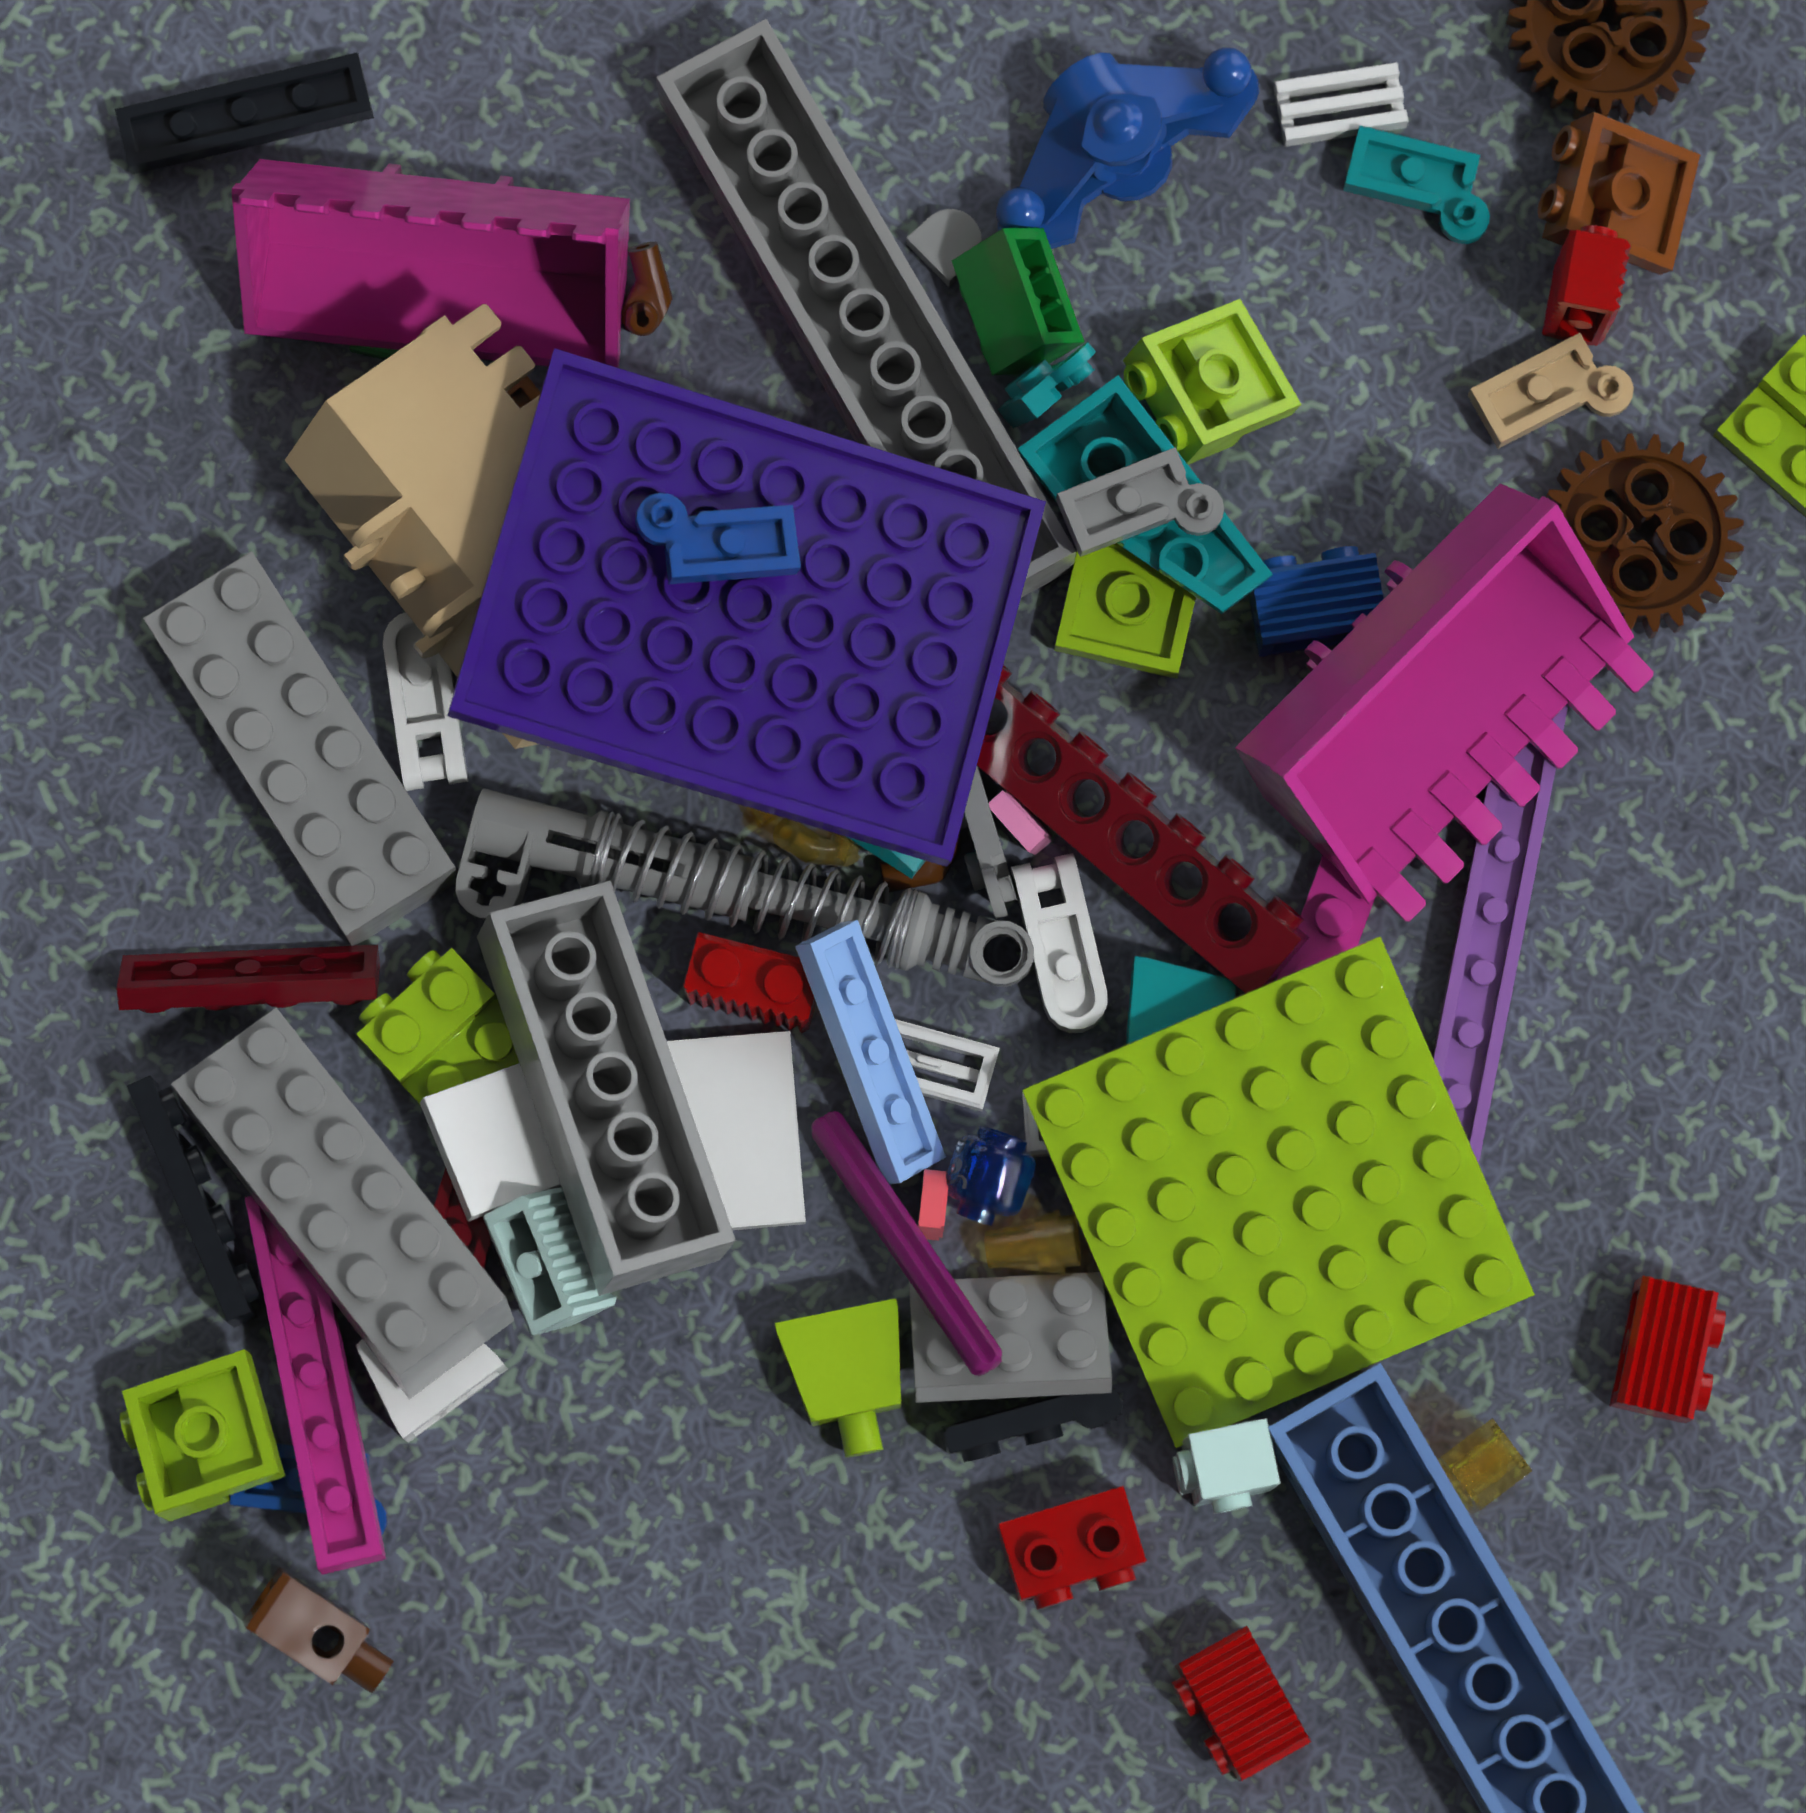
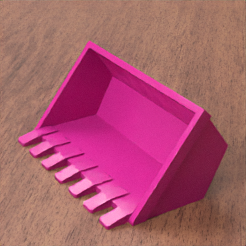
M259 159L242 181L232 187L244 334L400 350L415 340L425 328L444 315L453 325L482 304H487L500 319L501 327L473 350L480 359L495 361L514 347L521 346L535 365L548 366L553 350L556 348L619 368L621 315L627 282L630 199L513 186V177L500 176L495 184L405 175L402 174L401 165L388 164L382 172Z
M1501 483L1413 570L1402 562L1394 560L1384 571L1391 578L1386 584L1390 593L1367 616L1362 613L1351 624L1354 629L1333 650L1314 640L1304 651L1310 658L1306 664L1311 672L1235 747L1263 798L1342 873L1350 887L1368 904L1378 895L1405 922H1410L1426 906V900L1400 874L1415 857L1443 884H1448L1464 868V862L1438 835L1453 819L1481 845H1487L1502 829V823L1476 797L1491 781L1519 807H1524L1540 791V785L1514 759L1529 742L1557 769H1562L1578 753V747L1552 721L1567 704L1595 731H1600L1615 716L1616 709L1590 683L1604 667L1612 672L1632 693H1637L1653 677V670L1628 645L1634 638V635L1557 503L1544 496L1540 499L1534 498Z

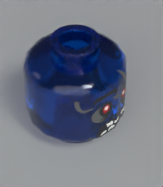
M981 1125L977 1134L970 1133L960 1137L946 1174L948 1196L960 1202L956 1212L958 1215L993 1226L996 1215L1010 1217L1020 1212L1036 1169L1034 1157L1025 1151L1027 1141Z

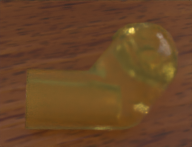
M784 818L778 822L773 832L775 844L804 863L849 867L861 858L858 853L862 847L846 836L832 833L831 838L828 839L804 824Z

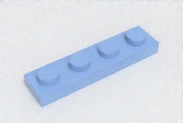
M858 920L841 922L796 945L797 953L875 1161L889 1184L901 1183L946 1158Z

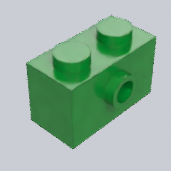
M1002 228L951 260L960 284L962 298L968 306L980 340L982 354L988 362L992 375L1021 374L1030 366L1034 365L1035 367L1044 359L1050 364L1085 343L1044 228Z

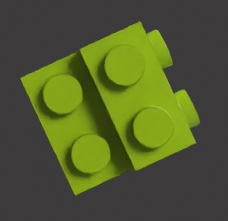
M1241 299L1142 337L1123 359L1126 365L1124 369L1125 384L1137 400H1146L1157 419L1155 423L1172 445L1176 447L1188 465L1234 446L1243 435L1291 416L1302 405Z
M1803 334L1762 378L1752 393L1716 430L1713 436L1806 517V336Z
M453 948L449 949L442 957L436 950L428 952L408 971L407 977L413 982L395 999L388 993L382 994L359 1016V1020L365 1025L356 1033L360 1041L419 1105L426 1096L519 1064L495 993Z
M245 1349L122 1391L127 1410L120 1413L121 1428L129 1447L132 1450L138 1449L144 1471L136 1475L138 1491L148 1511L154 1510L155 1515L171 1522L230 1502L229 1495L285 1477L252 1355Z

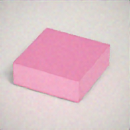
M1002 790L989 802L990 810L1029 853L1037 855L1052 841L1051 833L1028 808L1008 791Z

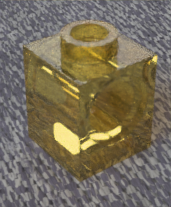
M1493 1418L1437 1458L1459 1498L1471 1514L1483 1509L1533 1471Z

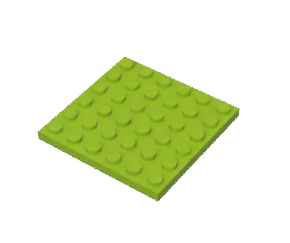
M1381 936L1022 1089L1176 1448L1183 1446L1182 1441L1189 1434L1230 1426L1535 1295Z

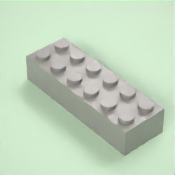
M252 551L143 618L152 635L351 946L359 945L456 884L458 874L456 867Z
M611 880L490 912L477 935V940L598 1295L601 1296L720 1261L736 1239Z
M274 1008L171 1083L188 1116L409 1399L515 1321L505 1295L277 1008Z

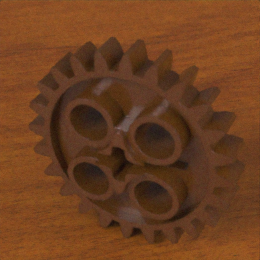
M1511 0L1519 7L1510 9L1506 18V25L1521 29L1511 34L1507 44L1508 49L1516 51L1526 50L1519 58L1516 66L1517 72H1528L1531 70H1536L1537 72L1530 88L1533 93L1541 91L1548 86L1554 90L1550 102V108L1552 109L1557 108L1566 99L1573 101L1572 113L1575 120L1582 116L1588 106L1595 108L1596 113L1606 117L1610 109L1617 108L1624 123L1630 122L1634 114L1635 104L1638 103L1642 110L1651 116L1655 113L1658 106L1657 94L1672 103L1679 92L1676 81L1689 85L1696 72L1689 62H1701L1706 48L1696 40L1706 38L1710 29V23L1696 19V17L1704 13L1708 0H1584L1586 6L1578 10L1568 9L1559 3L1558 0ZM1657 11L1661 14V18L1644 15L1647 12ZM1599 16H1606L1607 21L1611 25L1619 24L1617 31H1609L1606 22H1597ZM1558 29L1571 33L1568 36L1558 37L1555 35L1554 30ZM1636 38L1648 39L1656 45L1659 54L1653 57L1639 55L1633 50L1630 41ZM1576 49L1590 51L1596 56L1599 65L1593 68L1580 67L1572 61L1569 52Z
M1629 433L1623 440L1621 452H1616L1607 439L1601 440L1597 448L1598 461L1583 450L1579 452L1575 463L1580 475L1570 469L1562 468L1556 479L1565 491L1549 489L1545 497L1559 506L1630 630L1632 631L1636 622H1642L1644 631L1649 639L1654 638L1657 634L1660 620L1662 619L1665 620L1668 627L1674 633L1679 632L1684 625L1683 610L1696 621L1702 619L1706 613V608L1701 597L1709 602L1718 604L1725 593L1715 580L1732 582L1738 572L1724 559L1739 558L1744 551V545L1728 539V536L1738 533L1744 526V520L1725 516V513L1734 506L1738 498L1736 495H1717L1716 490L1725 475L1721 472L1705 478L1700 473L1707 458L1704 454L1696 457L1688 464L1682 460L1684 442L1679 441L1670 453L1667 454L1661 452V442L1658 434H1653L1644 450L1638 449L1633 434ZM1638 481L1652 483L1661 494V502L1656 505L1640 503L1632 493L1631 484ZM1607 491L1614 493L1618 498L1619 507L1613 502L1606 500L1604 493ZM1587 517L1603 519L1611 530V538L1605 541L1590 539L1581 528V520ZM1647 528L1652 532L1653 536L1649 542L1643 539L1634 544L1628 537L1632 529L1639 532ZM1674 531L1691 533L1699 544V552L1694 555H1684L1677 552L1670 542L1669 534ZM1661 564L1668 570L1674 571L1676 574L1675 580H1668L1665 577ZM1627 566L1641 569L1649 579V588L1644 591L1628 589L1623 585L1619 577V569Z

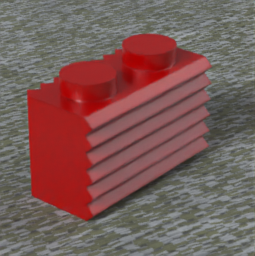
M1597 225L1583 226L1580 230H1569L1561 253H1559L1554 265L1542 335L1566 340L1581 333L1586 344L1594 346L1604 341L1621 307L1619 302L1623 296L1621 290L1625 284L1623 280L1627 272L1625 267L1630 259L1627 255L1632 247L1627 239L1618 238L1616 231Z
M698 932L684 982L685 996L690 1005L699 1001L702 1008L711 1004L715 1012L724 1008L727 1015L736 1011L739 1018L748 1014L752 1021L760 1017L764 1024L773 1020L776 1027L785 1023L789 1031L797 1026L801 1034L810 1029L816 1001L799 957Z
M1641 1276L1635 1280L1609 1403L1610 1407L1684 1424L1694 1419L1695 1410L1706 1411L1713 1385V1374L1703 1372L1708 1347L1718 1349L1726 1320V1311L1716 1309L1718 1292L1656 1279L1650 1276Z
M1247 1626L1175 1665L1181 1677L1171 1682L1173 1689L1189 1717L1201 1712L1213 1736L1205 1739L1203 1743L1222 1776L1233 1771L1237 1780L1243 1781L1311 1743L1309 1736L1305 1732Z

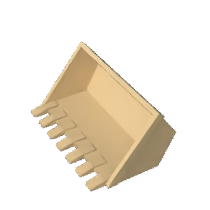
M482 304L453 325L444 315L425 328L415 340L328 398L285 459V462L352 544L353 548L344 554V561L353 570L367 565L372 569L423 633L424 637L414 644L415 650L425 659L439 653L457 677L539 399L538 396L522 408H519L507 393L508 390L534 371L535 363L521 346L514 347L487 367L473 351L501 327L500 319L487 304ZM502 733L514 749L538 745L537 743Z

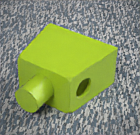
M896 1298L775 1323L778 1341L811 1425L818 1426L838 1421L845 1458L882 1451L883 1445L876 1413L901 1408L899 1321Z

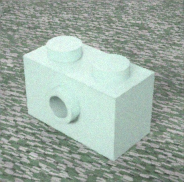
M1267 1419L1189 1434L1182 1441V1451L1176 1452V1456L1172 1457L1180 1495L1191 1493L1194 1507L1212 1504L1214 1514L1252 1506L1251 1495L1270 1492L1280 1484Z

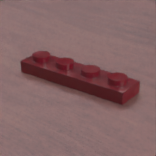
M378 945L122 955L116 988L119 1010H140L145 1013H160L170 1008L204 1007L208 1010L219 1011L229 1009L235 1005L267 1004L271 1007L286 1008L298 1003L333 1002L338 1005H352L362 1000H375L378 994L380 974Z

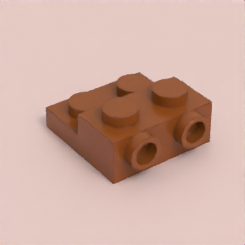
M1596 112L1570 122V125H1566L1560 130L1552 147V159L1560 163L1555 184H1550L1545 189L1538 204V217L1546 221L1542 238L1563 246L1569 230H1580L1581 227L1587 225L1607 227L1616 231L1618 238L1627 239L1632 246L1627 255L1630 258L1628 263L1659 275L1673 271L1701 154Z

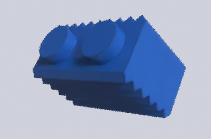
M1344 546L1321 553L1322 561L1297 565L1295 556H1278L1263 560L1273 573V576L1248 594L1259 656L1303 651L1314 640L1327 647L1338 645L1354 629L1351 624L1362 613L1367 616L1384 599L1376 554L1359 555L1358 547Z

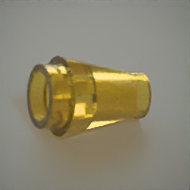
M1055 1210L1000 1229L985 1230V1252L989 1269L1003 1267L1065 1274L1066 1267L1080 1266L1081 1245L1075 1214L1060 1216L1059 1210Z

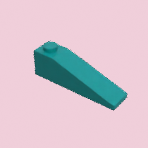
M1117 375L1017 450L1027 466L1054 501L1057 502V493L1172 449L1174 446L1120 376ZM1179 454L1186 471L1185 477L1188 484H1203ZM1225 512L1217 528L1206 535L1195 536L1187 534L1173 520L1117 543L1221 614L1273 576V573Z

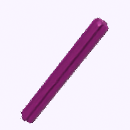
M830 1111L824 1116L817 1118L811 1125L812 1138L971 1374L982 1376L995 1369L1002 1362V1349L848 1122L838 1111Z

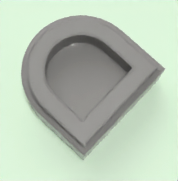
M945 209L932 214L906 238V245L948 287H951L958 280L951 260L979 244L982 238L978 224L970 215L956 209Z

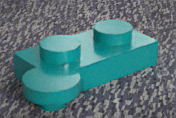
M1359 126L1343 191L1439 214V224L1442 232L1449 240L1458 244H1470L1478 241L1485 234L1490 223V212L1487 205L1480 197L1471 194L1481 155Z
M1087 342L1065 360L1050 366L1046 359H1044L1035 367L1034 365L1030 366L1004 388L1011 398L997 410L1013 428L1037 419L1062 397L1060 392L1069 389L1073 385H1078L1080 381L1082 382L1095 370L1087 361L1096 351Z

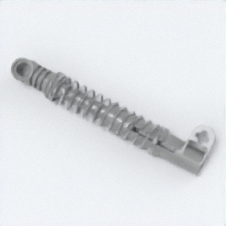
M485 788L482 789L475 806L456 878L455 891L459 903L468 913L484 921L490 912L522 904L532 867L575 877L582 888L611 880L614 892L616 888L633 892L632 899L634 903L639 900L641 894L657 898L656 905L658 909L663 906L664 901L680 904L683 915L687 913L689 907L704 910L707 921L712 918L713 913L730 917L729 924L731 927L736 925L738 919L746 921L751 909L756 910L753 926L755 934L760 931L766 913L780 916L777 933L780 940L784 938L790 920L804 923L802 942L811 938L815 926L829 929L841 922L858 920L864 938L877 941L874 957L876 964L878 965L882 962L886 953L888 956V967L893 966L895 970L899 968L907 971L916 965L924 967L926 960L933 961V970L940 971L942 964L949 965L947 972L949 974L955 975L957 968L964 969L963 977L988 983L995 987H1008L1019 983L1026 977L1033 964L1034 947L1030 936L1021 926L1010 921H1000L981 915L978 916L977 923L970 921L971 913L963 911L961 919L954 917L956 909L949 907L946 914L939 913L940 905L932 903L927 893L918 892L916 889L912 891L911 888L903 891L900 899L893 902L892 906H889V887L886 881L878 886L870 901L864 899L865 882L862 875L855 878L848 893L843 894L840 893L841 876L838 869L832 871L826 879L823 888L816 887V868L813 863L805 867L799 881L796 882L792 881V862L789 856L780 862L774 876L768 874V856L765 850L758 853L754 858L744 855L740 844L733 847L731 851L720 849L716 838L709 841L707 845L696 843L692 832L684 835L682 839L673 837L668 825L661 828L657 833L647 830V825L643 819L636 822L634 826L623 824V819L619 813L615 815L614 812L609 813L601 810L591 816ZM554 834L597 845L595 854L552 844ZM477 852L520 862L517 874L498 870L497 881L506 886V892L503 897L493 896L489 906L483 905L484 896L475 891V885L478 880L488 881L492 870L486 866L475 864ZM628 853L639 856L638 866L625 863ZM652 859L663 862L662 872L649 869ZM786 866V878H780ZM810 873V885L804 884ZM834 880V891H831L829 888ZM859 885L858 897H854L853 895ZM883 892L882 903H878L881 893ZM999 936L1013 939L1021 951V958L1018 964L1006 972H997L991 969L983 958L986 944Z

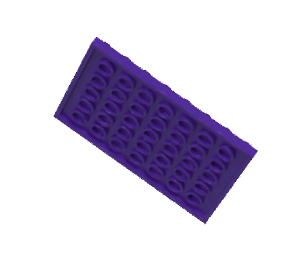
M554 348L447 716L947 867L953 858L1046 501ZM656 493H667L678 498L685 506L688 516L698 515L702 511L793 505L801 568L797 575L668 584L664 547L652 545L640 536L635 525L636 512L643 500Z

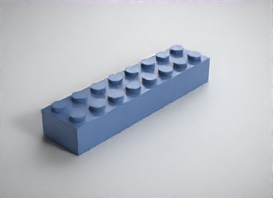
M1377 1364L1269 1426L1274 1456L1481 1813H1644L1382 1364Z

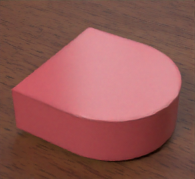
M924 1169L918 1227L926 1239L939 1241V1237H943L949 1184H947V1179L949 1180V1175H946L947 1171Z

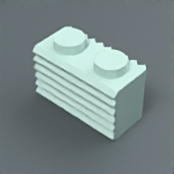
M562 1187L523 1195L483 1215L531 1337L559 1328L569 1327L615 1305L616 1296L610 1293L598 1295Z

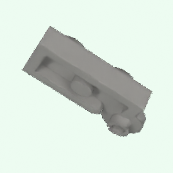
M1176 447L1057 493L1056 496L1057 504L1080 557L1173 520L1187 534L1195 536L1209 534L1217 528L1223 518V499L1217 490L1209 485L1201 483L1188 484L1185 477L1186 471Z
M977 766L960 830L969 828L976 850L964 854L974 891L987 889L994 916L997 919L1008 915L1005 903L1017 900Z

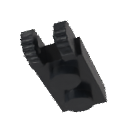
M1112 1388V1393L1053 1396L942 1426L943 1430H940L945 1452L952 1454L961 1451L963 1462H969L1001 1453L998 1441L1023 1434L1027 1446L1064 1436L1061 1427L1063 1423L1075 1421L1089 1429L1102 1427L1104 1423L1111 1424V1421H1117V1417L1122 1415L1121 1410L1124 1408L1122 1402L1124 1400L1120 1398L1121 1393L1115 1392V1388Z

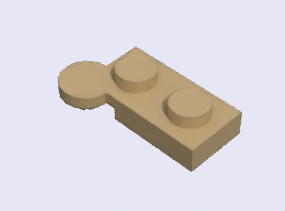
M1578 333L1471 388L1468 397L1497 449L1584 404L1599 416L1612 417L1619 415L1627 409L1633 397L1634 387L1631 378L1624 370L1616 366L1606 365L1596 368L1592 361L1593 354L1581 333Z

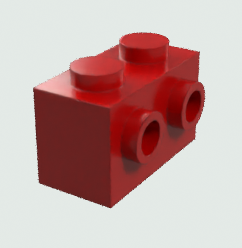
M1124 1486L997 1525L1018 1600L1022 1602L1033 1598L1036 1610L1074 1599L1071 1587L1096 1579L1099 1591L1134 1581L1136 1576L1133 1568L1144 1565L1147 1562Z

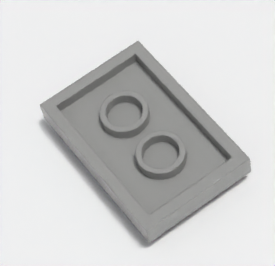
M1100 1272L954 1279L1002 1349V1362L1000 1365L982 1376L971 1374L909 1282L916 1403L1112 1393L1104 1284Z

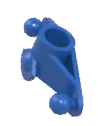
M1223 47L1213 51L1206 58L1203 67L1183 68L1119 64L1110 53L1100 52L1087 56L1071 65L1051 84L1043 99V108L1050 117L1020 187L1006 191L998 201L996 208L998 231L1002 228H1044L1050 247L1053 249L1076 242L1083 207L1099 195L1104 194L1106 197L1119 201H1137L1154 194L1166 182L1172 169L1171 146L1188 135L1230 138L1255 104L1259 95V82L1246 55L1236 48Z

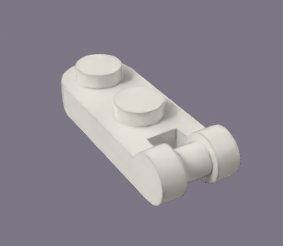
M405 612L397 615L388 624L383 637V649L404 788L406 791L423 789L424 782L447 778L449 784L468 782L460 722L458 719L447 716L455 689L452 670L439 653L426 659L419 655L414 648V644L423 638L424 635ZM441 737L444 754L420 757L417 740Z
M1070 853L1054 857V864L1031 868L1030 863L1011 867L1013 885L1024 928L1030 936L1034 947L1033 965L1045 1013L1049 1021L1060 1030L1068 1033H1083L1090 1030L1103 1018L1108 999L1107 988L1074 854ZM1060 888L1064 903L1041 908L1038 893Z

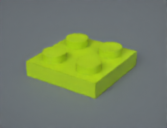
M1117 543L1082 557L1079 556L1077 551L1054 651L1177 679L1196 597Z

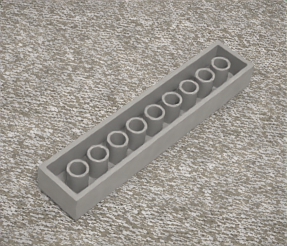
M767 19L657 76L660 104L855 442L1046 501L1021 598L1073 570L1076 550Z

